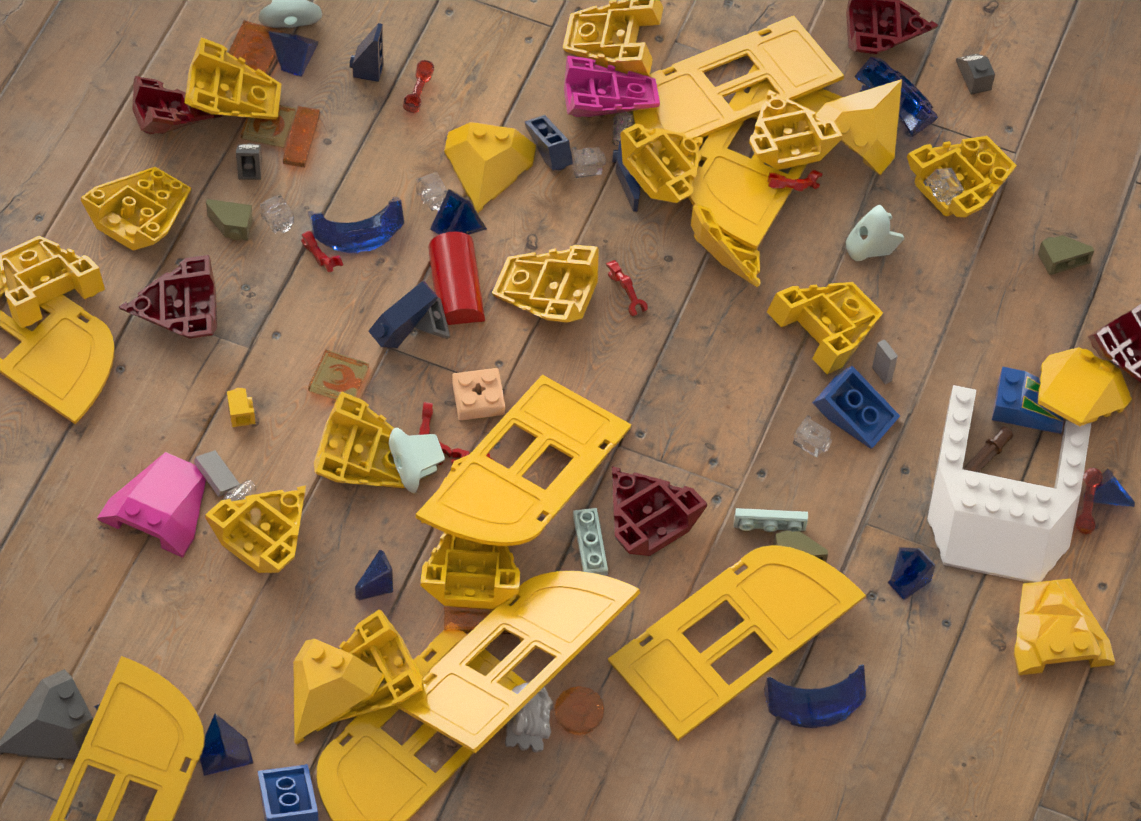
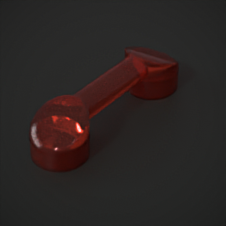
M421 60L417 64L415 73L417 81L413 92L405 96L403 101V108L408 112L417 113L420 111L422 90L425 83L431 80L434 72V65L428 60Z
M1089 468L1083 474L1086 490L1082 515L1077 518L1076 527L1080 533L1085 535L1091 534L1096 527L1095 520L1091 515L1095 489L1103 481V475L1097 468Z

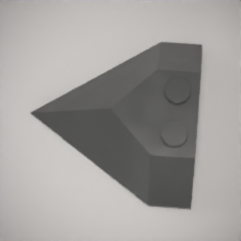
M65 669L40 681L1 738V755L3 753H12L22 757L76 760L92 724L93 717L73 678Z

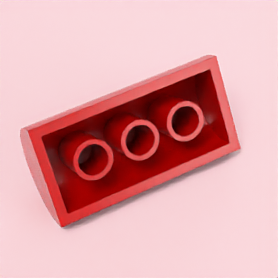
M447 232L434 237L428 245L434 293L438 298H441L447 325L485 322L472 237L462 232Z

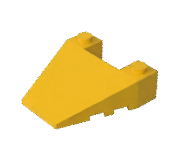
M611 0L609 5L600 8L596 5L571 13L563 50L578 57L596 60L595 64L608 68V65L615 66V71L628 74V71L650 76L653 58L646 43H636L639 26L660 25L663 5L660 0H621L618 2L617 0Z
M41 236L0 253V269L5 296L11 316L21 328L33 325L35 322L43 319L39 305L73 289L84 299L93 297L105 290L100 269L88 256L83 255L80 257L75 255L74 250L61 249L59 244Z
M853 282L828 284L827 287L810 285L809 288L799 289V286H791L777 292L767 310V313L781 328L798 321L819 343L812 359L826 374L843 368L883 314Z

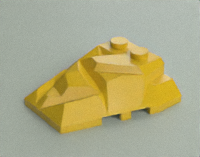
M988 136L962 139L961 144L951 145L950 141L943 142L941 147L932 148L931 144L924 145L907 155L910 169L916 175L915 186L944 216L954 214L956 217H967L981 210L1017 166Z
M1071 579L1024 583L1022 585L1019 622L1016 630L1017 638L1014 646V658L1018 675L1043 673L1045 665L1052 663L1089 660L1090 668L1115 664L1109 638Z

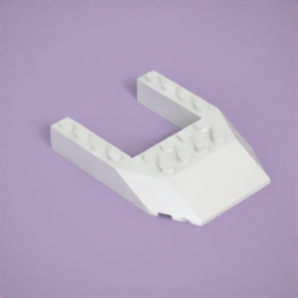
M953 385L927 518L934 532L936 545L941 552L940 557L943 565L1027 583L1041 582L1070 547L1081 493L1091 423L1078 426L1066 419L1054 488L963 470L976 390Z

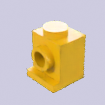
M236 388L227 391L232 427L256 424L252 397H247L246 388Z

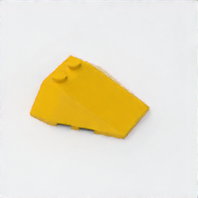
M201 37L189 68L184 103L210 114L276 120L278 118L282 84L259 69L255 71L245 64L246 60L243 58H235L226 52L228 49L223 45Z
M573 245L570 246V249L563 251L551 249L546 254L536 255L534 252L507 257L492 294L545 320L571 322L582 319L598 283L599 249L594 246Z
M1078 347L1051 354L1040 367L1042 373L1039 380L1041 385L1038 393V404L1078 426L1097 421L1098 417L1102 415L1108 417L1114 411L1118 413L1123 412L1132 400L1121 370L1115 367L1112 362L1098 358L1090 350Z
M341 391L323 431L314 460L315 474L338 483L405 488L389 447V437L394 427L386 422V418L380 414L379 416L368 408L369 404Z
M444 532L440 538V543L432 550L428 562L425 561L422 566L420 586L444 606L494 609L519 593L520 571L519 568H516L514 556L510 553L508 546L477 543Z
M380 609L359 622L354 628L356 631L346 642L343 641L339 647L340 650L356 656L385 676L371 699L366 702L362 700L351 707L350 712L334 722L401 704L423 690L422 676L402 637Z

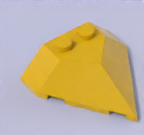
M902 79L825 103L816 114L817 117L823 120L828 118L834 121L842 134L841 142L862 157L863 163L880 176L895 159Z
M769 90L749 144L758 159L777 170L820 161L842 140V134L834 121L828 118L823 120L816 116V112L789 99L784 101L776 97L775 92Z
M469 122L448 132L444 153L451 161L453 170L467 196L472 200L474 209L478 214L487 202L494 200L517 180V176L533 166L536 144L514 128Z
M634 124L620 133L623 165L651 199L678 203L693 194L694 187L692 185L697 174L700 158L699 148L703 142L702 137L696 136L694 139L687 138L683 133L654 128L653 130L644 129V126L640 124Z
M695 204L692 209L691 227L695 233L696 241L724 267L758 287L760 285V279L757 277V274L760 273V252L723 233L710 208Z
M306 485L297 487V490L284 492L283 490L249 495L245 496L243 500L232 502L231 499L221 500L205 514V519L221 545L256 572L279 573L295 558Z
M317 639L306 640L293 661L294 743L296 745L305 740L304 737L315 730L318 732L351 711V707L362 700L366 702L371 699L385 675L350 653Z

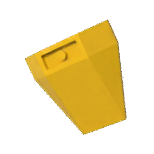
M152 167L96 186L81 197V202L96 229L134 251L154 245L169 233L191 192V187L159 168Z

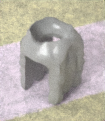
M529 683L514 687L512 692L520 693ZM545 686L506 723V747L513 748L518 744L522 751L528 750L529 746H531L533 752H541L543 750L542 739H549L551 734L549 720L550 711L554 706Z

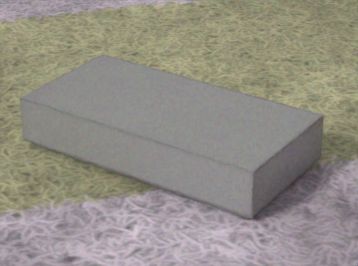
M886 340L877 343L872 365L873 370L884 384L892 381L898 357Z
M216 450L195 457V465L218 497L239 490L240 483Z

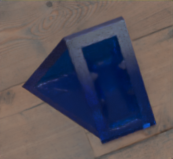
M268 31L281 66V71L302 77L318 45V41L300 35Z
M448 189L430 230L439 235L447 232H462L469 235L487 229L471 202L451 189Z
M1109 469L1084 493L1086 502L1135 507L1134 500Z
M899 547L891 579L887 583L905 600L931 582L936 565L920 548Z
M378 551L355 586V598L358 600L393 592V569L384 551Z
M215 713L205 734L204 748L200 756L204 776L253 764L247 739Z

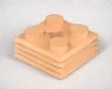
M498 368L452 374V385L459 420L505 414V401Z

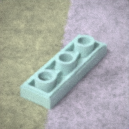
M597 508L574 510L573 519L583 572L608 575Z
M736 508L734 527L744 531L752 529H764L767 532L777 530L806 531L808 512Z

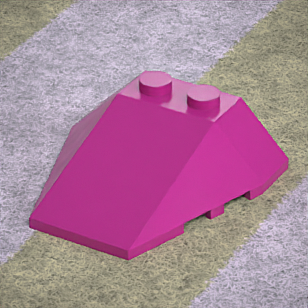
M567 56L564 95L568 115L594 117L659 107L660 100L655 78L628 71V74L615 71V66L608 65V68L596 65V60Z
M165 452L107 501L97 519L117 529L125 523L160 539L162 549L183 558L195 539L196 525L199 519L206 479L196 465Z

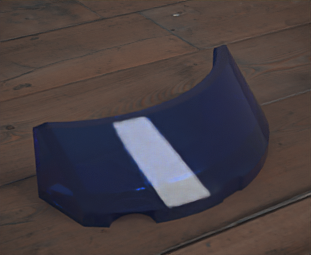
M870 57L854 76L870 89L902 79L899 117L912 137L937 120L938 115L932 110L933 106L924 94L902 73L892 69L881 58Z
M393 197L392 200L388 201V205L377 214L357 222H335L324 218L322 212L314 213L312 210L308 211L314 238L334 250L346 253H358L376 249L390 241L389 239L404 224L402 202L398 197Z
M864 664L859 665L843 681L820 689L795 688L785 685L772 677H767L764 692L768 710L775 717L780 716L790 721L791 725L798 727L817 728L838 724L849 718L866 699Z

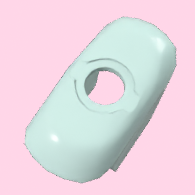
M272 0L270 5L260 11L258 19L266 27L292 28L312 25L318 22L322 17V11L318 5L308 0Z
M877 205L857 223L846 240L847 252L855 261H862L868 257L890 255L905 239L903 234L890 231L892 215L886 212L881 205ZM863 235H868L864 240L861 238Z
M399 428L392 430L389 437V447L404 487L414 494L418 489L419 480L437 471L436 465L444 461L443 451L435 434L409 436Z

